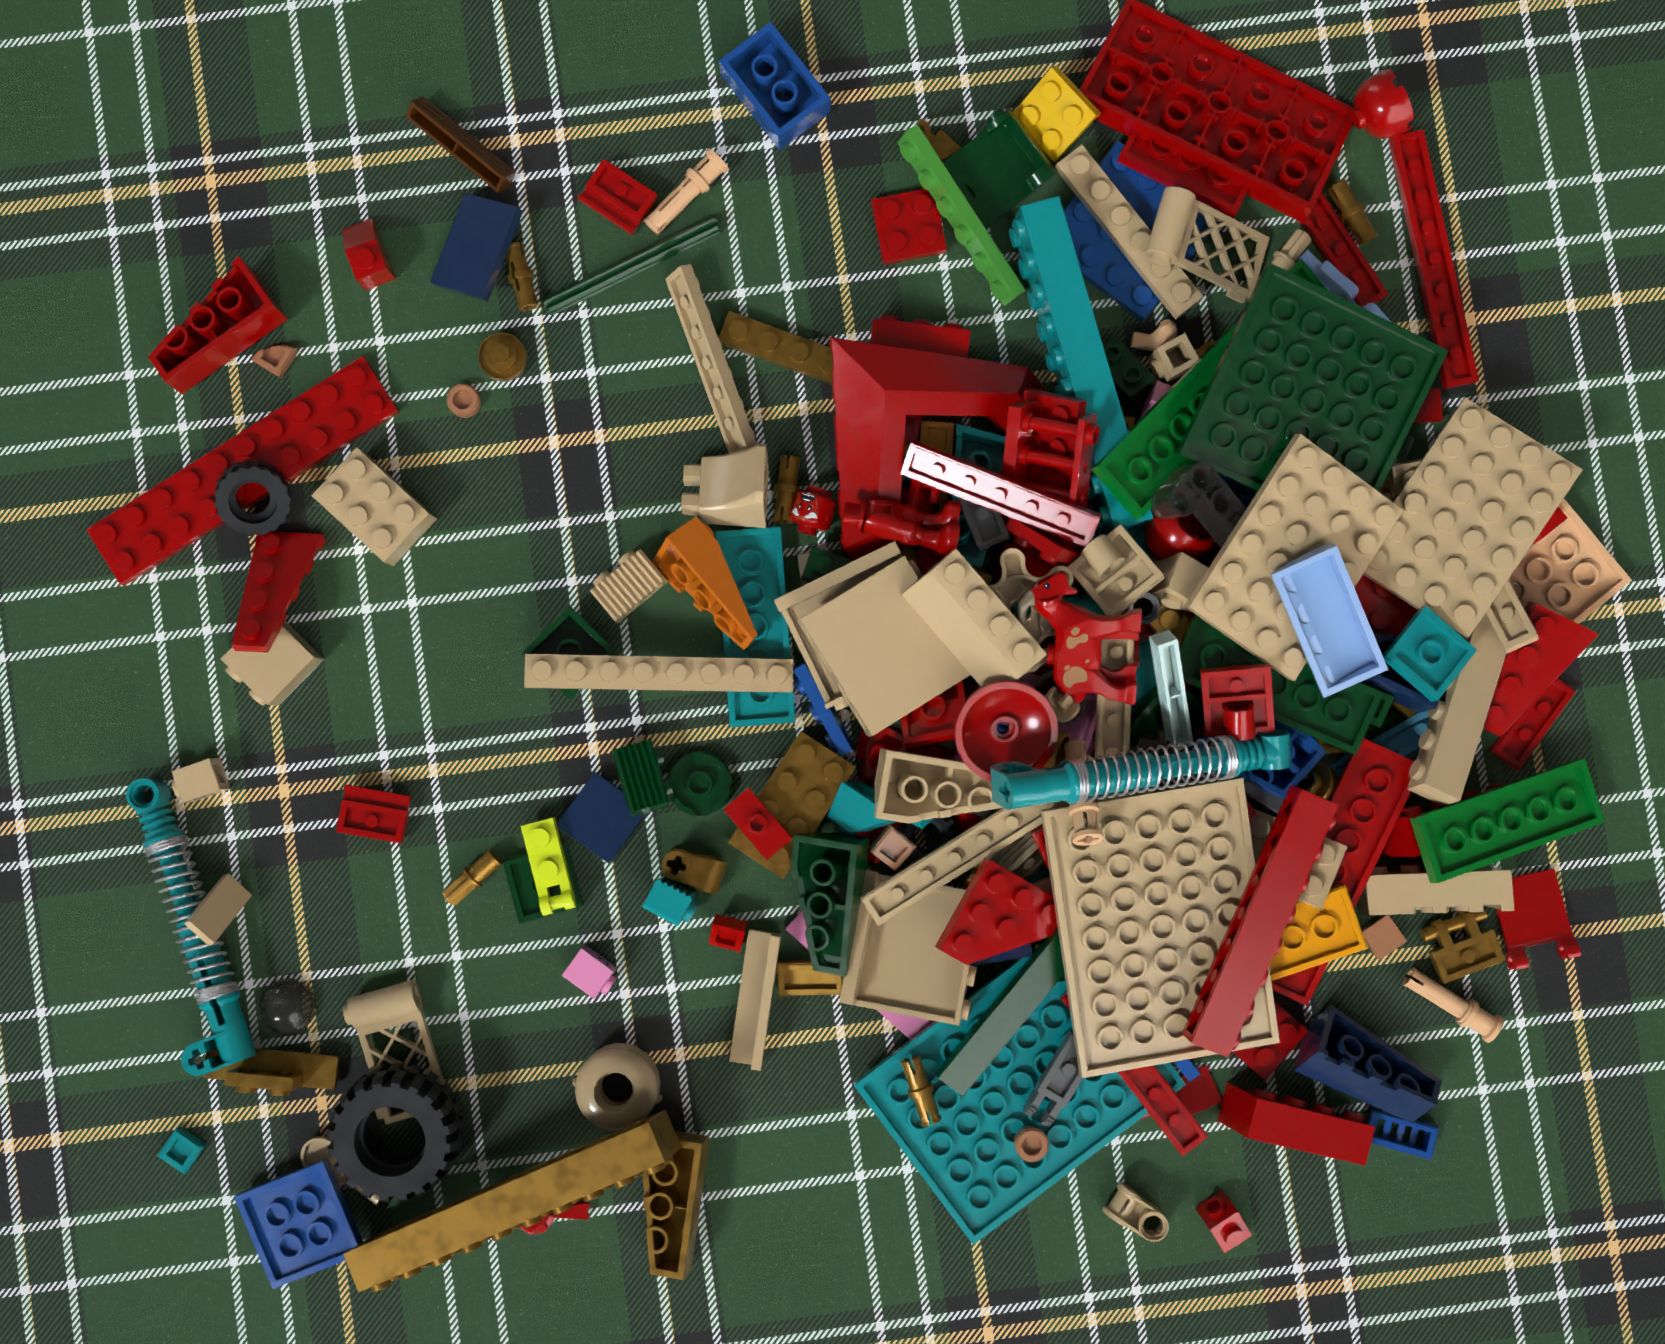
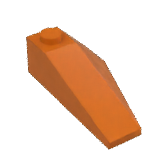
M695 516L666 537L652 563L676 591L682 593L685 590L695 599L694 607L700 612L703 610L709 611L714 616L716 626L745 650L758 634L718 541L714 538L713 531L707 524L702 523Z

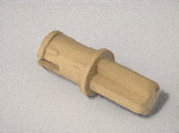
M1300 229L1295 230L1282 249L1274 252V259L1271 263L1288 270L1310 244L1311 238L1309 234Z

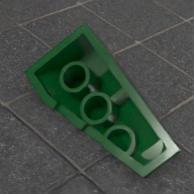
M838 832L796 833L793 835L791 872L793 879L796 878L799 898L797 899L799 908L803 910L807 928L805 935L813 971L846 976L848 973L861 902L860 897L862 896L867 868L869 837Z

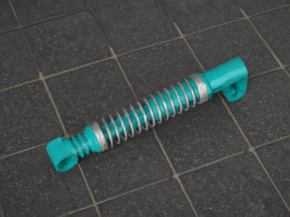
M1275 729V732L1256 733V737L1245 741H1237L1231 735H1221L1214 738L1208 737L1206 741L1198 739L1196 743L1188 741L1186 745L1183 742H1178L1176 746L1168 744L1166 748L1158 745L1156 750L1153 747H1148L1146 751L1138 748L1136 753L1132 750H1128L1126 754L1118 751L1116 756L1108 753L1105 758L1102 755H1097L1095 760L1091 756H1088L1085 761L1081 758L1062 761L1059 766L1035 769L1021 762L995 763L990 766L992 800L1009 810L1059 801L1078 804L1084 803L1086 800L1093 801L1096 798L1103 800L1106 796L1114 798L1116 795L1124 796L1126 793L1134 795L1136 792L1144 793L1146 790H1164L1166 787L1175 788L1177 785L1185 786L1186 784L1194 785L1197 782H1214L1216 779H1232L1243 771L1286 769L1291 767L1290 732ZM1199 742L1204 744L1203 749L1198 748ZM1193 744L1194 750L1189 751L1188 745ZM1179 745L1184 747V752L1178 751ZM1173 747L1174 753L1169 754L1168 748ZM1163 749L1164 755H1158V750ZM1152 750L1154 752V756L1148 751ZM1170 780H1172L1175 784L1169 785ZM1160 781H1162L1164 786H1159Z
M137 779L127 788L126 799L130 807L135 809L137 816H142L139 819L140 824H145L141 827L142 831L148 832L144 835L145 841L142 845L145 854H147L146 857H155L148 860V863L159 860L161 867L153 869L151 872L163 871L164 877L155 880V883L166 880L168 887L159 890L158 893L170 892L171 897L162 900V903L173 900L175 907L166 910L165 913L176 911L178 917L169 920L168 923L180 921V923L175 925L176 929L172 933H178L180 939L175 943L182 944L183 949L179 953H185L186 960L183 963H188L190 970L186 973H192L193 980L190 981V984H195L197 988L193 994L198 995L194 998H196L199 1010L205 1012L213 1036L190 1044L182 1053L181 1063L184 1070L190 1075L202 1076L255 1056L257 1052L238 1000L241 995L240 988H238L239 985H237L238 982L231 980L234 972L227 969L231 962L224 960V956L228 952L221 951L220 948L224 942L217 940L214 944L208 946L184 924L202 902L198 900L204 897L207 892L194 891L201 887L203 882L191 881L200 872L187 871L194 867L196 862L184 861L193 852L181 851L188 846L189 842L187 841L185 831L179 829L178 824H173L176 821L174 816L170 817L173 814V810L167 809L171 806L170 788L162 780ZM148 787H151L154 793L150 803H147L144 799V792ZM218 1049L220 1055L201 1062L199 1055Z

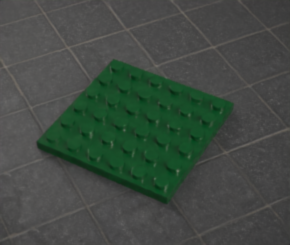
M1266 263L1176 454L1258 492L1294 434H1302L1379 492L1449 350L1272 263Z

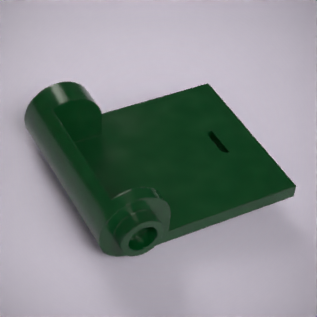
M999 108L986 119L989 125L982 133L943 162L985 229L1057 173V170L1011 109L1004 112L1002 108Z

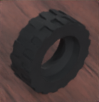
M245 459L244 462L239 463L238 461L233 463V466L230 468L227 467L223 471V475L218 478L215 488V508L218 510L219 518L223 519L225 525L228 528H233L235 532L248 534V536L266 535L267 532L275 531L281 523L285 522L286 515L290 512L291 508L290 487L288 482L285 481L283 473L276 470L274 465L266 464L262 460L252 461V459ZM246 483H259L268 490L270 502L264 510L250 513L239 507L236 501V493Z

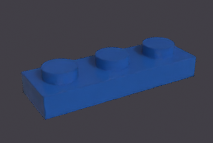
M804 663L795 668L796 677L793 678L799 692L802 695L807 694L812 706L809 707V710L814 720L818 724L822 722L828 732L825 735V739L830 749L834 753L838 751L840 756L856 749L857 747L835 707L832 706L826 709L825 701L807 664Z

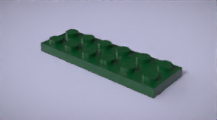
M1193 614L1179 646L1184 682L1200 689V669L1264 664L1260 659L1196 614ZM1308 661L1295 681L1287 679L1271 668L1274 721L1356 755L1383 693L1364 684L1357 683L1324 698Z

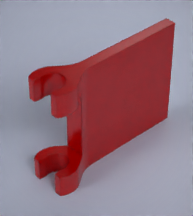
M1555 869L1512 877L1514 911L1496 909L1505 943L1506 962L1509 970L1530 967L1528 957L1523 948L1557 941V951L1560 959L1580 957L1581 950L1569 924Z

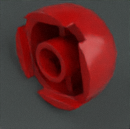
M1384 69L1362 82L1356 91L1353 101L1354 111L1351 112V118L1358 130L1363 128L1368 135L1377 139L1392 138L1413 127L1408 124V122L1414 120V114L1407 92L1403 85L1396 88L1391 80L1397 76L1389 69Z

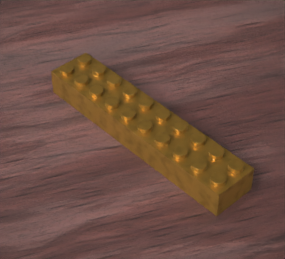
M666 1110L373 1235L343 1253L358 1293L370 1287L374 1293L392 1284V1281L400 1277L405 1280L420 1273L422 1268L431 1264L433 1267L443 1264L461 1251L463 1254L469 1253L481 1247L483 1242L491 1238L493 1241H497L513 1233L512 1230L522 1225L523 1228L530 1227L542 1221V1217L552 1212L554 1215L565 1212L582 1199L588 1202L603 1195L605 1190L613 1186L616 1189L626 1186L635 1181L634 1178L643 1174V1171H645L647 1176L666 1168V1164L674 1161L673 1155L681 1149V1145Z

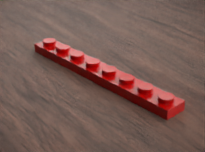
M1424 130L1400 134L1390 138L1388 142L1432 342L1449 350L1439 369L1442 388L1446 390L1475 384L1479 381L1425 133Z

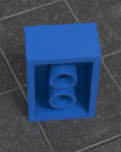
M771 22L719 60L722 78L779 151L831 112V98Z

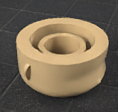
M626 1043L609 1044L596 1050L584 1062L577 1078L572 1079V1084L575 1087L576 1101L582 1114L595 1126L609 1131L620 1130L647 1118L655 1104L660 1103L663 1098L659 1094L660 1076L654 1061L639 1047ZM612 1073L625 1075L633 1086L631 1097L623 1102L610 1100L603 1091L604 1078Z

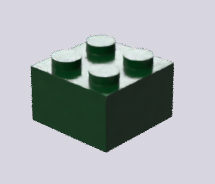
M570 605L522 651L524 655H617V652ZM582 689L559 690L571 700Z

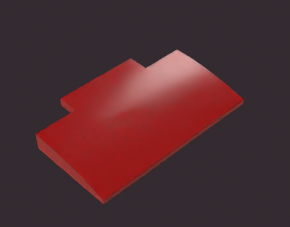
M1138 0L1126 1L1080 88L1085 97L1101 113L1095 120L1129 136L1117 162L1167 187L1173 186L1187 189L1196 195V200L1233 219L1247 195L1304 223L1317 202L1353 124L1351 112L1354 111L1353 107Z

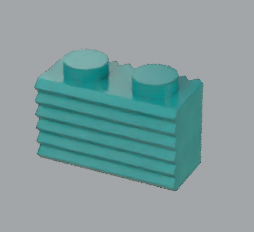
M664 875L655 881L642 908L678 926L683 920L689 922L700 902L695 899L697 895L696 890L691 891L690 887L685 888L684 884L680 885L678 881L674 882Z

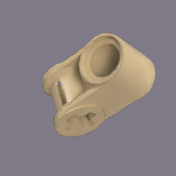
M1119 1181L1117 1184L1118 1191L1109 1205H1104L1102 1211L1115 1222L1128 1227L1150 1242L1162 1240L1169 1230V1223L1163 1212L1137 1191ZM1157 1216L1159 1217V1224L1156 1228L1148 1230L1143 1227L1147 1217Z

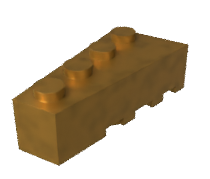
M675 1131L681 1149L673 1155L674 1161L666 1164V1168L649 1176L643 1171L644 1173L641 1176H643L644 1211L646 1210L647 1217L646 1235L650 1274L684 1280L692 1270L710 1136Z

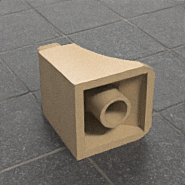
M757 444L734 453L702 457L701 464L684 465V486H700L699 493H682V514L700 516V521L705 524L766 528L769 478L767 444Z

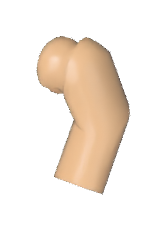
M1170 319L1160 322V327L1151 334L1133 331L1130 348L1154 351L1157 347L1177 337L1178 330L1175 322Z

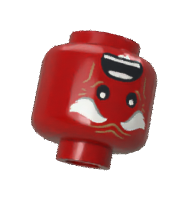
M807 486L806 490L797 492L790 518L792 522L798 524V532L816 536L817 531L824 532L830 529L837 508L836 501L831 498V492L814 486Z

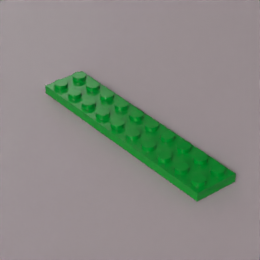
M1302 259L1296 261L1287 270L1327 290ZM1239 319L1091 469L1135 520L1142 518L1194 463L1176 454Z

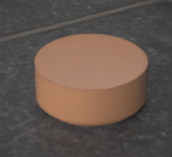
M458 384L448 392L447 405L456 416L469 418L479 411L481 397L472 386Z
M1028 1125L1022 1127L1014 1137L1016 1152L1025 1161H1038L1048 1151V1139L1045 1133L1037 1126Z

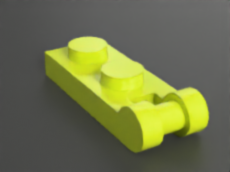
M555 817L521 826L542 915L553 914L555 909L563 907L565 910L576 908L575 895ZM560 885L561 894L551 897L549 887Z

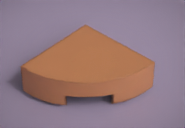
M287 345L272 346L259 350L251 360L282 379L299 351Z

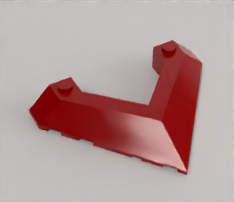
M830 337V350L833 356V371H831L833 401H835L836 412L834 414L836 467L837 471H839L840 490H838V504L841 524L846 501L860 504L861 499L866 500L865 505L869 500H889L901 503L902 474L900 473L903 467L906 415L984 416L999 435L1006 437L1009 405L1022 400L1024 390L1037 389L1047 392L1046 388L1029 367ZM842 524V535H840L841 549L852 561L894 542L893 540L856 531L857 526ZM896 542L900 552L907 546Z

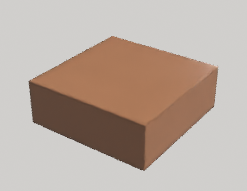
M889 824L870 846L869 850L896 871L917 845L895 826Z
M1381 915L1361 929L1368 947L1379 960L1407 942L1389 915Z

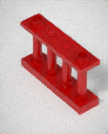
M1022 399L1009 405L1002 475L1086 508L1093 448L1100 434V427L1096 425L1098 414L1091 412L1080 418L1078 424L1037 417L1034 412V401ZM1037 430L1076 438L1074 457L1033 449L1032 445H1030L1031 432ZM1029 463L1072 471L1070 490L1030 482L1029 478H1027ZM1001 514L1005 525H1007L1011 517ZM1064 539V545L1072 550L1079 545Z

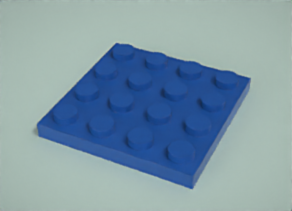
M1117 141L1099 166L1152 231L1164 188L1167 186L1117 162L1125 146L1120 141ZM1075 196L1065 209L1064 214L1083 278L1143 322L1159 301V298L1085 205ZM1198 212L1195 222L1200 233L1208 229L1204 215ZM1207 234V235H1205L1204 237L1201 238V239H1202V242L1206 239V237H1207L1209 234ZM1193 242L1187 247L1184 257L1187 260H1190L1196 252Z

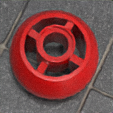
M1176 494L1165 497L1152 507L1153 519L1144 524V538L1154 556L1159 560H1163L1183 552L1199 562L1209 554L1216 542L1218 529L1215 516L1202 500L1192 495Z

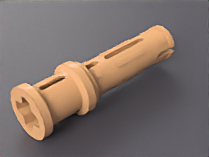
M708 148L705 151L706 156L693 169L688 168L685 174L686 178L643 220L656 235H659L699 193H707L710 190L709 185L722 172L726 173L729 170L726 163L712 149Z
M1072 740L1064 744L1066 760L1074 758L1086 760L1084 741ZM1086 800L1084 803L1069 805L1068 814L1073 817L1075 831L1072 835V842L1076 845H1093L1104 839L1103 832L1099 830L1097 814L1100 809L1095 800Z
M1415 967L1408 971L1407 975L1416 979L1418 983L1405 977L1402 985L1455 1016L1458 1025L1473 1029L1481 1034L1482 1040L1487 1043L1493 1041L1500 1033L1504 1024L1503 1017L1491 1015L1480 1008L1479 1003L1474 999L1464 1000L1418 971Z

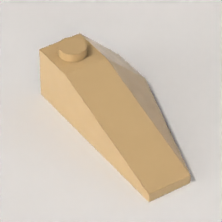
M880 748L875 777L874 818L915 823L927 819L1004 808L992 800L991 781L975 774L964 762Z

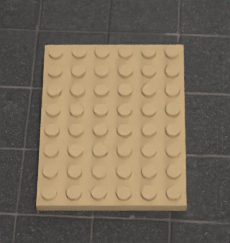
M1237 776L1232 779L1208 781L1194 785L1095 800L1100 809L1097 814L1099 830L1103 832L1104 839L1093 845L1081 846L1072 842V835L1075 831L1073 817L1068 814L1069 805L1042 809L1041 817L1080 1076L1086 1078L1217 1054L1192 1044L1182 1035V1032L1255 867L1244 779ZM1269 966L1267 981L1262 987H1259L1254 998L1255 1007L1253 1013L1248 1019H1245L1240 1030L1241 1039L1239 1045L1232 1051L1280 1043Z

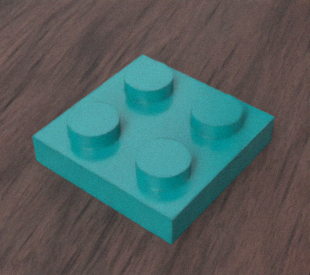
M1423 606L1416 612L1382 656L1389 666L1427 699L1434 702L1439 700L1477 649L1430 608Z

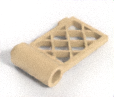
M1171 186L1164 188L1146 254L1151 257L1150 261L1159 266H1169L1170 263L1177 265L1227 290V297L1239 303H1244L1245 299L1250 298L1256 286L1270 237L1196 200V195L1193 192ZM1198 212L1204 215L1208 229L1200 233L1195 222ZM1222 226L1229 228L1233 241L1224 245L1218 229ZM1210 233L1216 250L1207 254L1201 238ZM1248 238L1257 242L1254 254L1251 257H1248L1243 243ZM1192 242L1199 257L1195 262L1184 258L1187 247ZM1235 246L1241 262L1232 267L1226 250ZM1217 255L1224 270L1220 274L1213 272L1209 259ZM1242 267L1246 275L1244 287L1238 285L1234 274L1235 271Z
M414 979L348 998L347 1005L343 1007L344 1019L347 1025H352L357 1030L370 1073L373 1069L380 1067L383 1061L390 1064L402 1063L387 1055L393 1042L396 1040L412 1049L403 1063L404 1069L409 1070L410 1066L408 1064L415 1051L428 1057L430 1066L425 1075H429L432 1071L439 1076L437 1082L442 1086L445 1084L424 1016L420 989ZM417 1021L420 1035L415 1043L398 1034L403 1024ZM397 1026L395 1032L388 1029ZM379 1031L391 1038L384 1052L371 1046L368 1034ZM421 1040L423 1041L424 1048L419 1045ZM375 1056L380 1058L378 1063H376ZM390 1107L375 1110L377 1120L384 1118L385 1125L414 1117L405 1110L392 1114Z

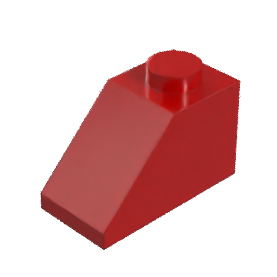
M372 218L342 229L344 250L356 281L366 291L396 280L376 224Z

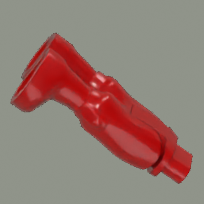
M861 499L860 504L845 502L842 524L857 526L856 531L865 532L905 545H921L933 549L942 555H947L957 548L960 532L958 521L961 502L948 501L938 514L923 513L914 506L889 500H869L866 505V500Z

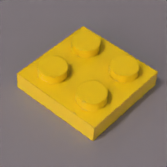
M1057 65L1050 68L1013 112L1037 145L1053 162L1060 160L1101 114Z

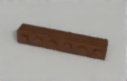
M424 96L411 101L406 114L408 120L436 141L497 193L510 187L516 174L512 168Z

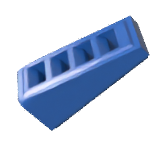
M1370 1109L1367 1123L1375 1126L1371 1143L1432 1160L1439 1130L1438 1124L1422 1119H1417L1411 1123L1384 1110ZM1379 1118L1385 1120L1382 1137L1375 1135ZM1392 1122L1399 1123L1395 1140L1389 1139ZM1405 1126L1412 1127L1408 1143L1402 1142ZM1419 1129L1425 1131L1422 1146L1415 1145Z

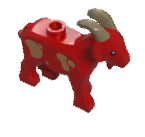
M1063 571L1056 572L1038 581L1021 595L1017 604L1018 619L1021 624H1026V611L1032 605L1055 629V644H1048L1047 664L1054 665L1053 679L1059 691L1064 695L1069 694L1074 699L1073 703H1080L1084 700L1086 694L1094 693L1102 695L1111 701L1135 705L1137 662H1130L1120 669L1111 670L1101 665L1102 640H1139L1142 609L1129 610L1123 615H1099L1080 605L1063 601L1064 595L1078 592L1077 589L1068 584L1067 574Z

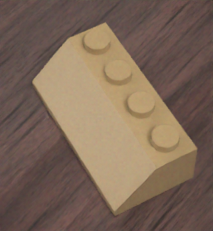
M957 549L949 552L901 594L981 687L998 681H1016L1047 655Z

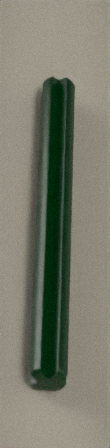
M710 216L545 297L543 303L548 313L555 315L720 234L721 227L714 216Z

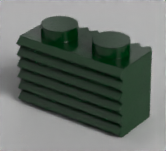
M651 739L614 749L613 760L630 817L633 818L669 807V798L673 797L674 793L669 777L662 778L659 767L665 764L660 747L653 748Z

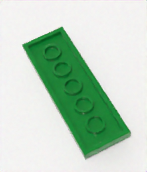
M1582 758L1411 817L1410 821L1430 883H1440L1604 823L1605 819L1586 760Z

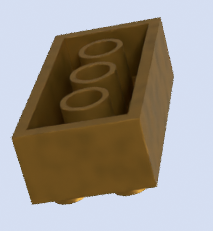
M800 731L758 795V798L792 838L796 833H814L832 806L841 782L848 781L856 767ZM739 828L736 829L728 841L730 845L782 879L785 878L791 869L793 839L768 860L762 856Z

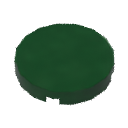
M695 751L683 755L673 764L668 774L674 796L670 797L671 801L679 810L691 816H706L717 812L727 803L732 793L733 779L729 767L720 757L710 752Z

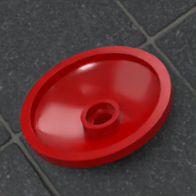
M1017 681L993 682L976 690L961 706L954 728L955 744L967 767L978 776L991 781L990 766L995 763L1021 762L1035 769H1042L1051 758L1057 744V718L1048 700L1035 688ZM1000 722H1008V728L1005 731L997 730V725Z

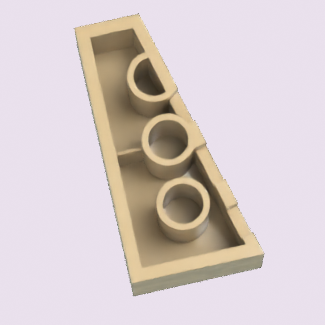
M1402 864L1399 871H1388L1387 866H1375L1358 900L1359 912L1366 915L1415 914L1416 910L1421 909L1423 913H1447L1449 908H1454L1455 911L1484 912L1483 906L1500 909L1501 911H1514L1512 871L1484 866L1440 883H1430L1426 869H1421L1420 864Z

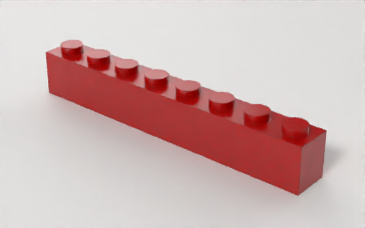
M1289 786L1183 1029L1182 1035L1192 1044L1229 1058L1231 1051L1235 1050L1239 1045L1241 1039L1240 1030L1245 1019H1248L1253 1013L1255 1007L1254 998L1259 987H1262L1267 981L1269 974L1268 966L1272 957L1276 956L1281 949V936L1286 925H1289L1294 919L1296 913L1295 904L1300 893L1307 889L1310 881L1309 872L1313 863L1318 861L1322 855L1324 848L1323 840L1326 833L1336 823L1338 804L1298 787Z

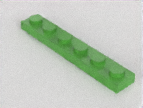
M918 124L908 129L897 142L903 158L911 163L918 174L920 184L930 192L936 201L939 213L947 218L954 229L956 239L966 247L972 256L975 268L983 273L990 284L992 294L1005 307L1026 291Z

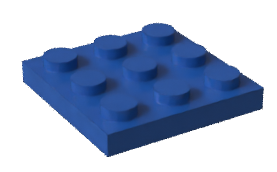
M328 1157L242 1191L234 1196L272 1289L346 1261L343 1253L363 1242Z

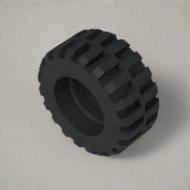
M394 1063L388 1070H386V1067L380 1066L373 1069L369 1075L364 1074L340 1099L339 1104L334 1108L330 1117L332 1123L327 1128L326 1138L332 1140L327 1149L329 1157H336L337 1159L333 1166L338 1175L344 1173L348 1177L345 1183L353 1189L355 1185L363 1189L361 1195L371 1198L373 1194L379 1195V1200L382 1202H391L394 1196H398V1201L402 1202L410 1200L414 1193L417 1196L427 1193L432 1185H437L443 1179L461 1147L464 1137L461 1134L464 1129V1117L458 1116L462 1108L459 1099L455 1098L452 1100L450 1097L453 1089L448 1083H445L443 1086L437 1082L439 1076L431 1071L429 1075L421 1073V1066L413 1064L409 1070L404 1069L403 1063ZM383 1107H395L412 1114L423 1128L426 1141L424 1149L411 1156H396L382 1150L374 1142L369 1132L368 1117L371 1112Z

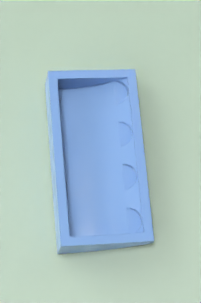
M1328 542L1271 573V577L1322 697L1330 696L1388 670L1337 545Z

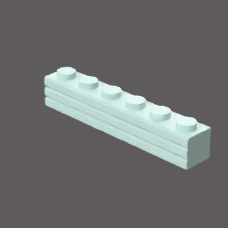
M1166 630L1149 636L1165 740L1167 744H1173L1174 746L1178 742H1183L1186 745L1188 741H1193L1178 639L1170 630ZM1179 745L1178 750L1184 749L1182 745Z

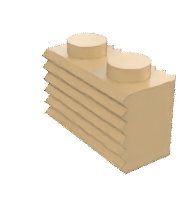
M641 549L636 553L630 550L618 560L620 566L611 574L605 571L593 581L595 587L590 590L617 623L621 622L668 582Z

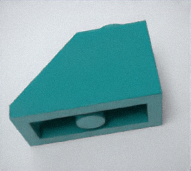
M861 780L841 782L827 816L838 824V829L851 835L858 832L872 831L896 822L874 818L875 789Z

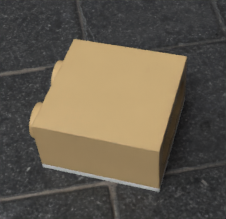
M285 621L269 653L235 651L232 647L221 660L228 666L225 671L235 681L239 683L243 681L251 689L249 694L256 702L263 706L265 704L279 706L324 658Z

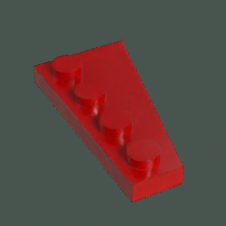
M271 531L262 536L257 534L231 644L235 651L269 653L287 618L285 614L291 602H295L302 580L306 574L309 575L314 566L313 559L318 550H322L326 542L323 534Z

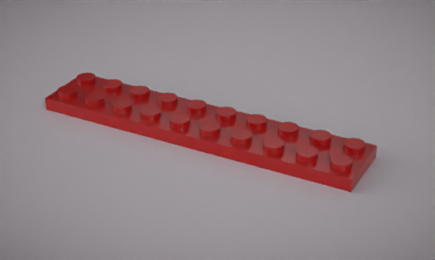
M361 356L89 527L86 531L119 584L125 586L225 523L223 519L219 518L218 510L215 508V488L218 478L223 475V471L227 467L233 466V463L238 461L239 463L244 462L245 459L265 461L266 464H272L276 467V470L282 472L285 476V481L289 483L394 417L400 411L367 359ZM246 483L238 489L236 501L241 509L246 510L270 494L259 483Z

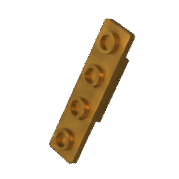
M255 1048L257 1055L203 1075L207 1079L225 1080V1086L236 1087V1092L256 1093L257 1089H268L269 1095L289 1096L290 1092L300 1087L331 1090L336 1088L340 1057L338 1055ZM218 1049L206 1052L205 1060L220 1055Z

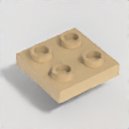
M1121 524L1107 536L1100 535L1092 540L1081 552L1082 556L1068 566L1075 579L1104 614L1112 616L1122 613L1165 578L1163 573Z

